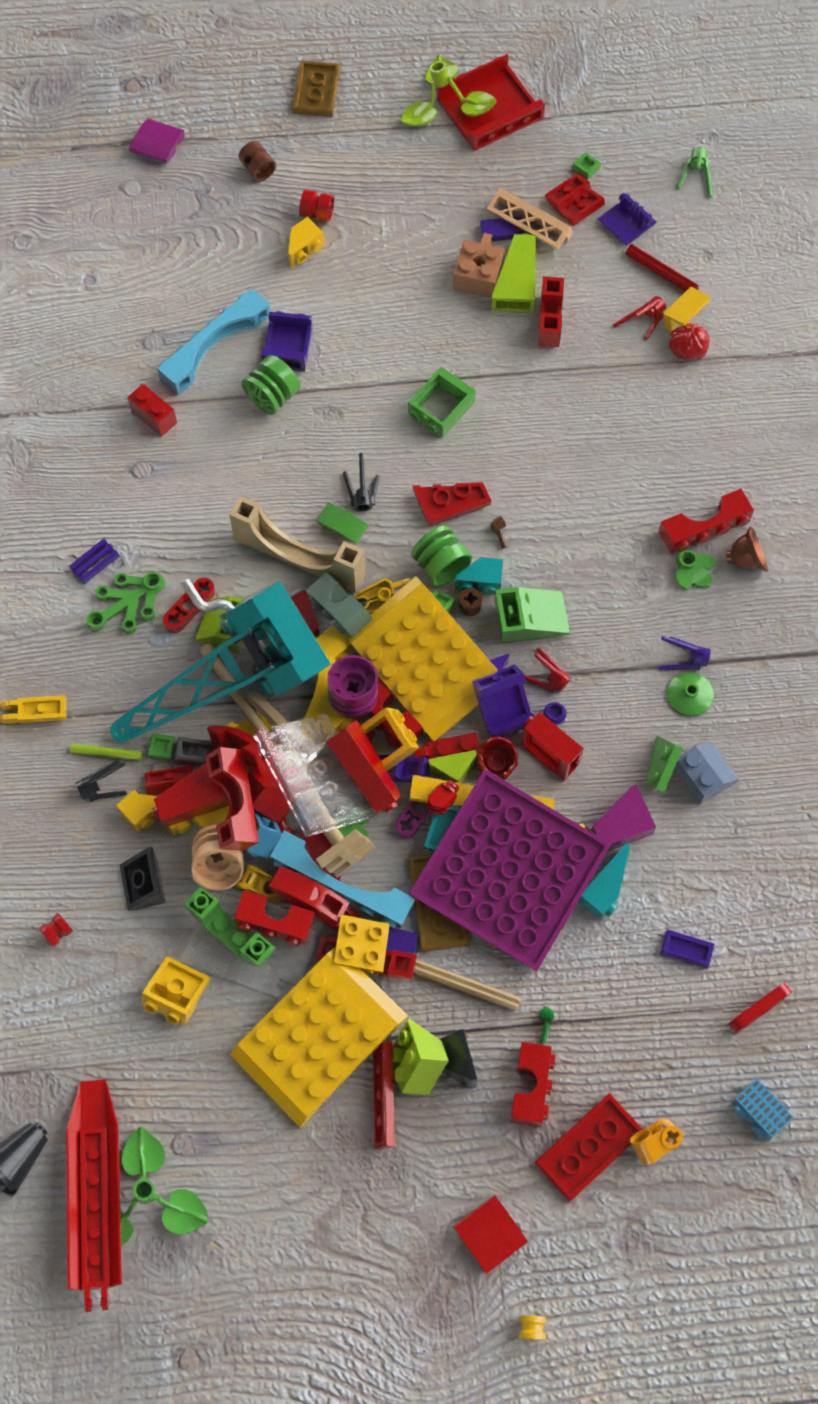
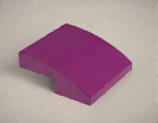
M147 118L134 136L129 152L167 164L175 155L176 146L184 139L185 130Z

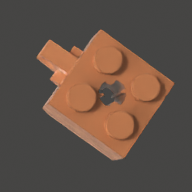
M484 233L481 243L463 240L453 274V289L492 297L505 256V248L491 245L492 234Z

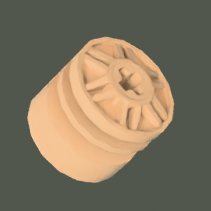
M209 825L199 830L193 838L191 860L193 879L198 885L214 891L227 890L235 886L242 879L244 872L243 851L220 849L216 825Z

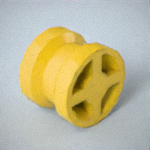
M519 1316V1322L522 1325L519 1339L545 1340L543 1325L546 1323V1317Z

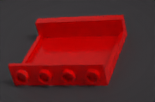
M508 54L497 57L493 61L480 65L452 79L462 96L466 99L471 92L476 91L485 92L495 97V105L479 116H468L462 112L461 107L464 103L461 102L449 82L445 87H437V101L473 151L544 119V102L541 99L535 102L509 67Z

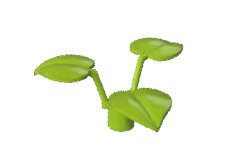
M438 54L425 76L427 83L431 84L430 103L428 104L425 101L412 103L405 109L400 120L403 124L409 126H422L431 122L437 114V110L432 107L434 105L435 86L442 88L448 82L461 102L464 103L461 109L465 115L479 116L487 112L495 105L496 99L492 95L481 91L471 92L467 99L464 98L452 80L459 72L458 66Z

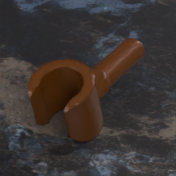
M498 516L492 520L491 530L498 536L502 549H505L507 544L501 529L506 527V523L501 516Z

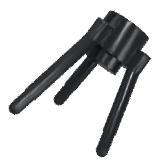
M360 452V489L356 490L355 494L346 471L343 472V476L350 496L351 506H354V509L357 511H368L375 505L379 475L375 476L372 491L369 493V490L365 489L364 456Z
M118 758L90 776L77 781L76 786L82 799L89 798L93 802L97 799L126 795L127 791L125 790L96 793L100 790L97 781L124 767L126 763L121 762V759Z

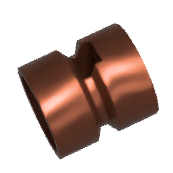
M250 141L239 151L238 159L256 181H264L274 173L276 162L258 141Z

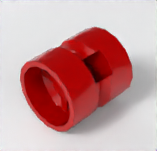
M304 189L299 206L300 217L312 219L316 216V219L329 223L334 210L335 196L327 193H321L318 196L317 191Z

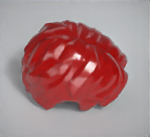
M687 323L685 326L677 327L670 332L672 338L669 342V349L678 359H701L706 355L709 349L710 336L703 327Z
M498 736L487 739L476 752L477 766L480 774L486 769L501 779L506 780L518 765L519 753L516 745L505 737Z

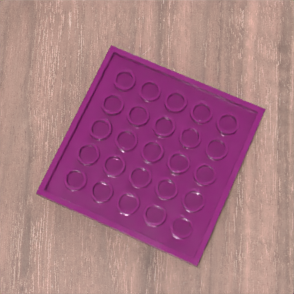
M484 769L409 895L537 972L610 848L611 843Z

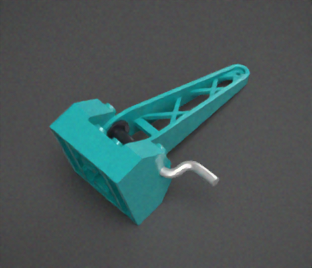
M187 579L181 584L198 609L204 612H212L217 609H224L226 611L219 616L222 620L219 623L226 634L230 633L231 637L118 718L111 725L110 733L115 741L127 742L238 690L257 679L259 680L257 685L264 695L268 694L269 697L278 696L303 683L331 665L281 581L261 589L234 606L225 599H217L212 602L203 601L191 580ZM260 640H262L265 644V649H263V647L261 646L259 642ZM242 641L255 661L252 666L251 675L245 677L227 648L232 643L236 644ZM218 653L236 682L207 680ZM209 660L201 680L183 679ZM174 684L198 685L190 705L179 710L159 709L167 689ZM204 685L224 687L198 700ZM158 697L153 708H144L146 704ZM135 712L151 713L145 727L130 726ZM156 714H167V716L153 722Z

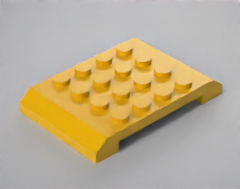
M415 576L371 614L373 619L353 638L349 634L345 637L363 658L368 659L374 665L380 679L421 724L430 738L435 741L443 737L479 706L472 682L498 670L427 587Z
M336 947L328 952L237 1044L230 1054L300 1128L320 1110L319 1107L389 1035H392L409 1018L360 968L335 964Z

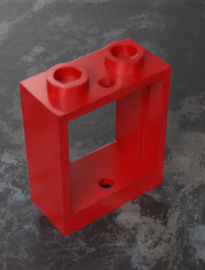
M541 712L535 717L531 716L526 720L523 725L524 731L522 733L521 745L565 781L580 765L584 748Z

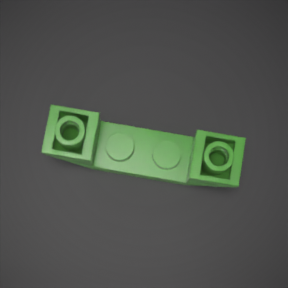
M201 886L184 903V906L200 925L241 960L260 967L276 949L259 933L256 932L253 935L250 932L237 928L238 925L234 924V919L220 908L219 901Z

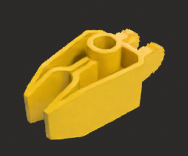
M384 578L359 591L353 597L358 602L366 601L367 605L364 608L371 615L395 594V590L403 588L411 580L407 578L392 583L391 580Z

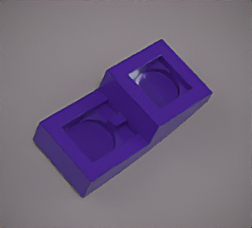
M391 754L379 755V758L382 761ZM407 757L387 772L392 781L412 782L413 775L426 777L429 760L425 757Z

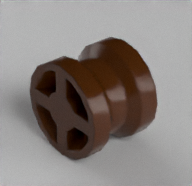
M474 588L463 590L459 598L460 611L466 616L477 615L482 606L481 593Z

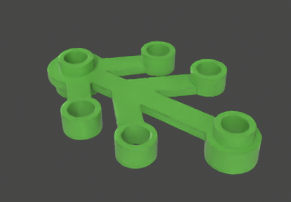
M149 572L144 577L127 576L125 573H118L115 576L114 581L118 588L123 589L128 585L140 586L134 591L99 586L96 589L98 600L107 601L109 598L121 600L103 612L98 610L90 612L86 619L89 628L94 631L102 630L106 626V621L127 607L126 618L122 622V628L125 633L133 634L137 630L135 617L138 601L145 594L146 601L145 606L141 609V615L145 621L153 620L156 616L154 610L156 594L161 592L165 586L163 576L157 572ZM121 578L126 579L123 583H119L118 580ZM157 582V585L150 586V583ZM102 591L107 592L104 596H100L99 594ZM146 611H152L151 615H144ZM97 620H100V621H101L100 624L94 625V622H95V621H97ZM127 624H133L132 628H125Z

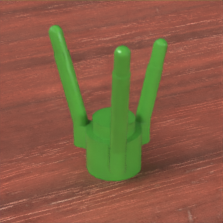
M696 147L691 151V157L687 158L686 166L680 177L677 189L681 188L690 166L696 170L704 167L708 196L711 198L710 161L707 160L708 152L705 148Z

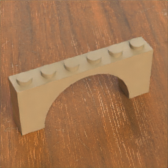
M241 496L229 514L235 541L318 577L327 572L341 587L354 593L357 592L366 575L364 549L345 541L335 551H324L304 545L292 539L272 524L264 514L260 504Z

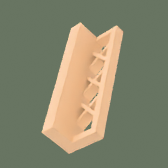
M501 187L487 207V211L530 235H536L537 239L557 250L564 240L569 241L573 235L571 226ZM499 202L508 207V209L499 211L494 207ZM512 212H517L526 217V219L517 221L513 219ZM533 221L544 228L535 231L531 229L530 222ZM551 231L560 237L555 242L548 238L547 232Z

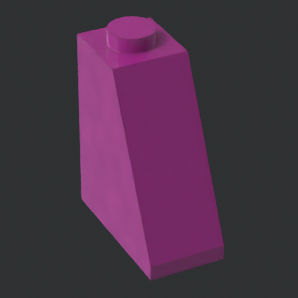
M637 784L631 786L592 827V833L611 843L608 851L654 834L656 825Z

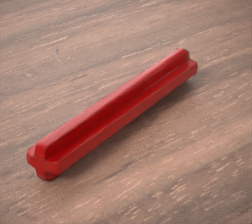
M630 244L625 254L683 291L686 292L690 287L699 290L700 286L634 244Z

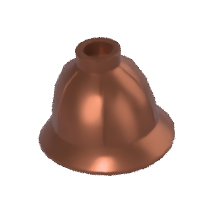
M749 527L747 533L736 539L730 550H726L727 561L729 564L734 563L737 567L743 569L759 568L768 572V565L753 527Z

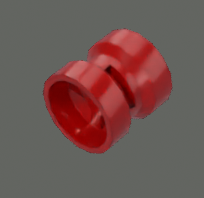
M59 913L52 917L51 922L43 924L38 928L53 947L60 943V939L63 936H69L73 932L72 928Z

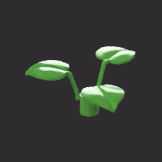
M139 1127L129 1137L122 1153V1165L126 1173L131 1176L142 1173V1177L133 1187L135 1197L132 1199L124 1215L120 1208L121 1246L133 1234L134 1227L127 1218L138 1202L148 1204L156 1200L166 1208L162 1213V1222L165 1228L173 1234H188L208 1223L206 1208L199 1197L193 1192L186 1189H176L170 1194L169 1203L156 1194L153 1183L146 1179V1172L155 1173L162 1167L165 1161V1150L160 1141L143 1127Z

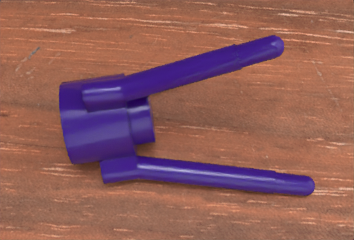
M661 637V640L690 650L688 661H692V664L658 666L659 670H700L701 666L707 667L711 653L710 648L696 646L674 637Z

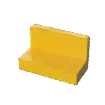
M690 287L663 313L665 329L673 331L678 325L685 326L710 302V296Z

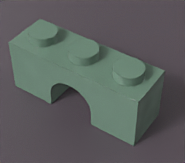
M327 572L306 590L312 597L310 602L318 611L322 608L323 611L321 613L330 622L334 619V626L342 634L346 631L353 638L373 619L366 609L351 594L348 595L340 584Z

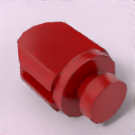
M448 780L446 783L437 785L428 795L427 808L432 814L443 815L453 805L459 791L457 783Z

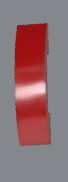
M210 725L207 727L214 749L219 747L242 749L249 769L260 775L265 773L262 755L258 743L253 736L241 729L229 726Z
M322 935L315 959L320 961L328 952L334 949L337 944V938ZM393 950V952L386 951L383 972L374 971L373 974L377 973L381 977L412 980L418 955Z

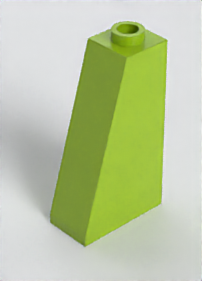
M514 235L492 294L491 311L534 312L536 235Z

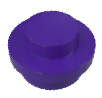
M549 703L543 710V715L555 725L562 724L566 719V709L560 703Z

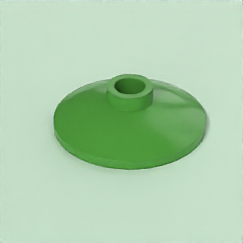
M681 673L675 676L668 685L667 700L670 706L681 715L690 717L701 715L710 708L713 702L714 692L711 684L706 678L697 673ZM687 689H694L695 693L690 694Z

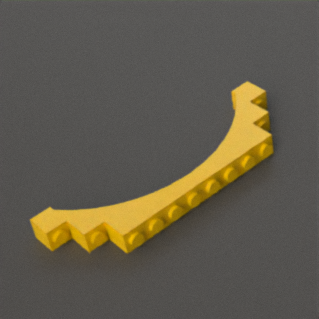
M333 625L316 638L331 665L318 673L314 696L306 715L297 729L317 752L324 746L328 747L327 740L355 721V718L339 715L332 708L329 701L328 671L338 659L351 656L352 654L351 643ZM288 742L282 747V750L295 769L306 762ZM133 790L116 806L119 813L139 832L153 824L155 817L152 808L156 807L154 798L157 796L138 794L136 790ZM229 806L166 828L176 837L179 833L184 834L187 832L192 822L200 830L209 825L220 824L227 818Z

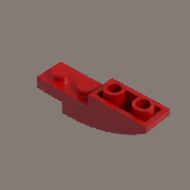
M282 866L278 867L267 886L290 904L315 912L314 916L337 932L341 915L365 919L348 907V901L333 891Z

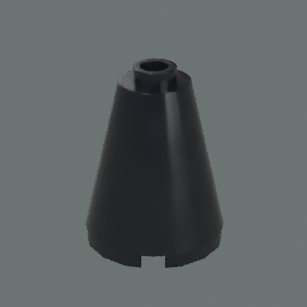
M28 1123L0 1142V1186L5 1187L2 1192L10 1197H13L18 1192L48 1141L46 1137L48 1132L39 1123L35 1125Z

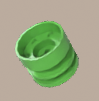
M268 355L258 364L257 370H252L249 376H246L241 382L242 388L249 399L263 412L274 415L285 404V400L291 399L301 388L300 381L292 369L284 361L273 355Z
M448 526L437 527L425 534L411 551L412 558L420 568L425 569V575L436 587L443 586L456 579V575L467 568L472 562L471 554L464 545L458 544L457 536L453 534V531Z

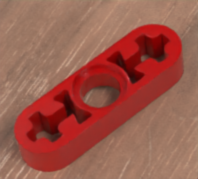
M200 578L193 584L203 601L209 602L214 597L215 587L211 579ZM208 586V592H201L200 587L206 588ZM187 592L181 596L163 617L165 629L170 633L181 632L201 611L196 606L192 610H185L183 608V604L186 601H192ZM178 618L177 625L175 623L170 624V619L176 620Z
M783 982L734 1018L728 1025L735 1034H738L792 993L791 989Z

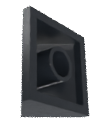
M153 847L144 849L120 864L128 911L166 903L158 860Z

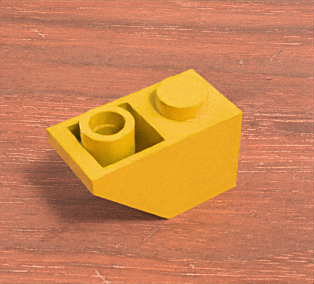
M308 217L291 228L288 251L289 266L291 268L302 264L310 255L319 252L325 245L324 232Z

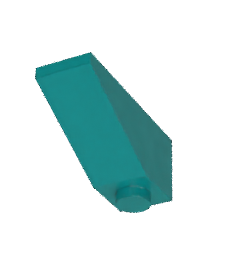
M628 843L621 848L585 889L578 901L600 921L605 915L610 917L618 908L616 902L620 894L631 846Z

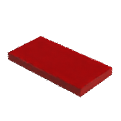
M609 1092L534 1163L562 1195L571 1202L631 1145L630 1138L635 1133L644 1129Z

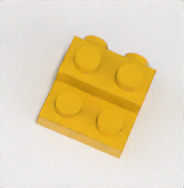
M167 956L143 990L141 1004L151 1014L159 1012L165 1015L166 1020L173 1025H178L179 1023L186 1025L197 1008L198 1000L208 987L211 977Z

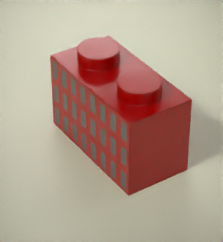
M144 383L127 397L131 411L161 437L177 424L174 409Z

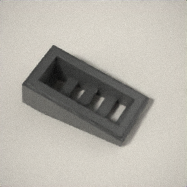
M178 737L175 744L174 764L204 765L207 762L206 758L202 757V750L207 749L206 755L210 754L212 749H214L212 742ZM183 748H187V755H183ZM193 748H197L196 756H192Z

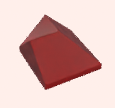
M273 755L264 761L265 773L263 775L251 770L249 771L248 779L254 809L280 824L308 789L309 785L278 756Z

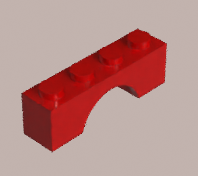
M742 488L721 496L718 514L712 519L695 521L680 513L661 521L658 532L670 553L682 552L687 550L690 545L695 543L702 544L708 541L714 535H723L731 528L747 525L751 520L754 509Z
M219 747L206 755L209 779L216 782L223 789L229 803L227 818L222 823L216 825L220 849L244 851L259 843L247 763L242 749Z

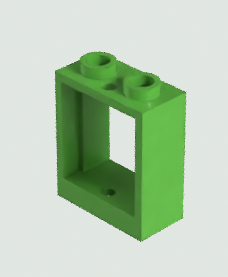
M440 367L408 402V414L414 421L424 424L430 432L444 437L475 402L476 390ZM439 387L461 401L443 422L421 408Z

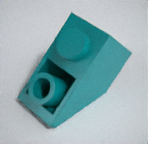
M480 557L456 575L455 590L462 592L465 589L474 588L487 595L495 594V590L501 589L503 559Z

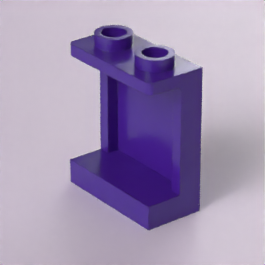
M282 311L269 312L266 343L261 353L262 361L268 355H273L284 361L293 371L306 372L313 329L312 316L302 313L290 314Z
M515 664L472 682L485 728L492 737H505L517 729H524L523 725L526 720L531 716L535 717L530 711L522 683L526 681L524 673Z

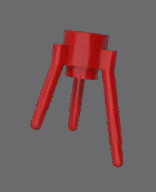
M655 296L637 310L614 323L613 326L617 327L634 316L637 318L645 313L647 317L655 318L644 337L647 340L659 321L664 318L662 312L666 310V303L661 297Z
M537 648L536 651L538 653H535L534 656L551 671L546 679L549 681V684L524 675L525 680L546 688L551 693L555 689L561 692L571 677L561 670L546 653Z

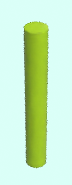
M71 744L70 753L136 761L142 760L141 751Z

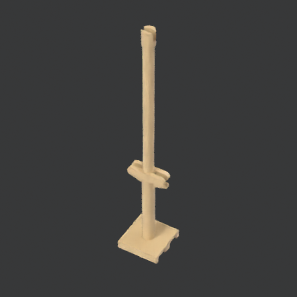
M210 643L205 644L201 647L200 652L204 657L214 647ZM218 654L212 666L213 670L221 681L236 682ZM241 688L231 692V696L254 730H264L271 755L278 756L310 786L318 776V770L308 762L295 769L254 707L247 701ZM308 787L300 799L333 846L316 860L322 868L325 867L329 873L333 872L338 878L376 847L370 839L356 829L344 837L311 788Z

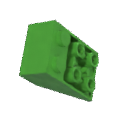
M523 587L495 590L494 603L501 643L570 635L562 592Z

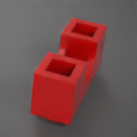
M543 276L538 346H560L564 278Z
M379 678L378 701L375 708L367 714L370 718L393 702L392 692ZM407 710L402 714L405 719L403 723L407 729H410L415 734L418 740L423 736V727ZM387 719L375 727L377 731L381 730L386 735L385 739L392 748L397 747L399 749L403 746Z
M243 890L234 917V924L238 925L237 928L247 932H251L252 929L262 932L261 935L269 939L282 938L285 939V943L291 946L299 947L300 944L305 946L315 912L291 905L289 913L284 919L273 920L265 913L267 897Z
M527 1042L521 1043L517 1072L531 1075L535 1081V1089L527 1094H514L510 1122L541 1127L542 1121H547L549 1105H545L546 1095H551L552 1080L548 1079L549 1069L554 1070L556 1058L555 1054H551L552 1046Z

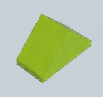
M476 750L429 759V772L442 780L462 783L476 763Z

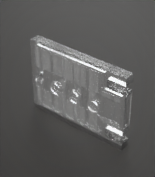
M327 714L319 715L315 722L310 717L273 726L268 733L265 728L260 729L253 736L306 837L374 818L377 815L326 742L337 733Z
M231 888L220 891L210 890L209 893L219 901L220 908L234 919L242 892ZM267 902L265 913L273 920H281L288 915L289 909ZM313 919L305 946L300 944L299 947H295L285 943V939L278 937L276 939H269L262 936L276 949L260 967H256L237 957L208 933L197 921L180 959V963L281 1001L305 976L318 944V940L315 939L317 932L322 933L325 924L322 921ZM252 929V931L250 932V933H252L253 935H254L256 932L259 933L260 935H261V933H262V932H259V931H256V930H253V929ZM280 981L286 983L284 990L278 988Z

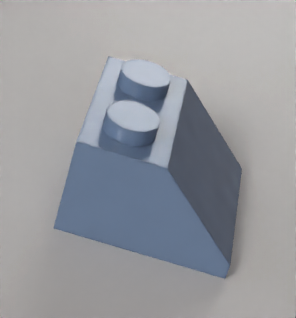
M711 742L696 745L681 754L674 768L676 774L699 805L739 781L738 777Z

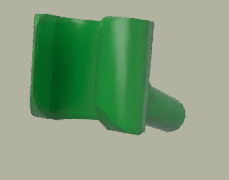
M543 1006L538 1018L545 1021L540 1043L546 1044L548 1030L554 1018V1011Z

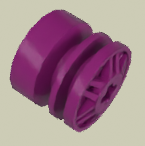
M346 656L333 663L328 671L327 681L329 701L332 708L339 715L347 718H359L370 713L378 701V673L374 665L368 659L360 656Z

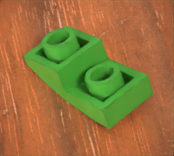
M329 502L316 520L319 525L336 532L340 537L355 544L358 543L369 526L361 519Z

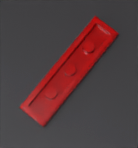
M383 1042L373 1052L375 1149H386L395 1146L393 1042Z

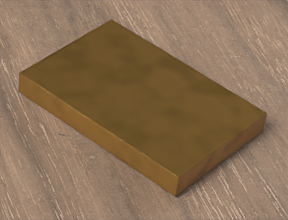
M300 60L292 113L333 117L341 69L340 64Z

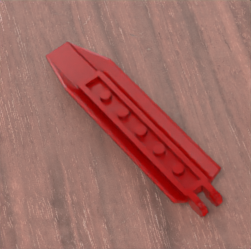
M102 1079L80 1081L66 1128L68 1290L84 1291L85 1312H92V1290L101 1289L100 1305L102 1311L109 1309L108 1288L122 1285L119 1127L107 1081Z

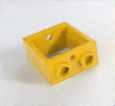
M386 707L362 724L361 728L367 734L386 719L388 720L403 744L402 747L381 761L388 771L419 749L416 744L417 738L415 734L404 725L405 719L400 711Z

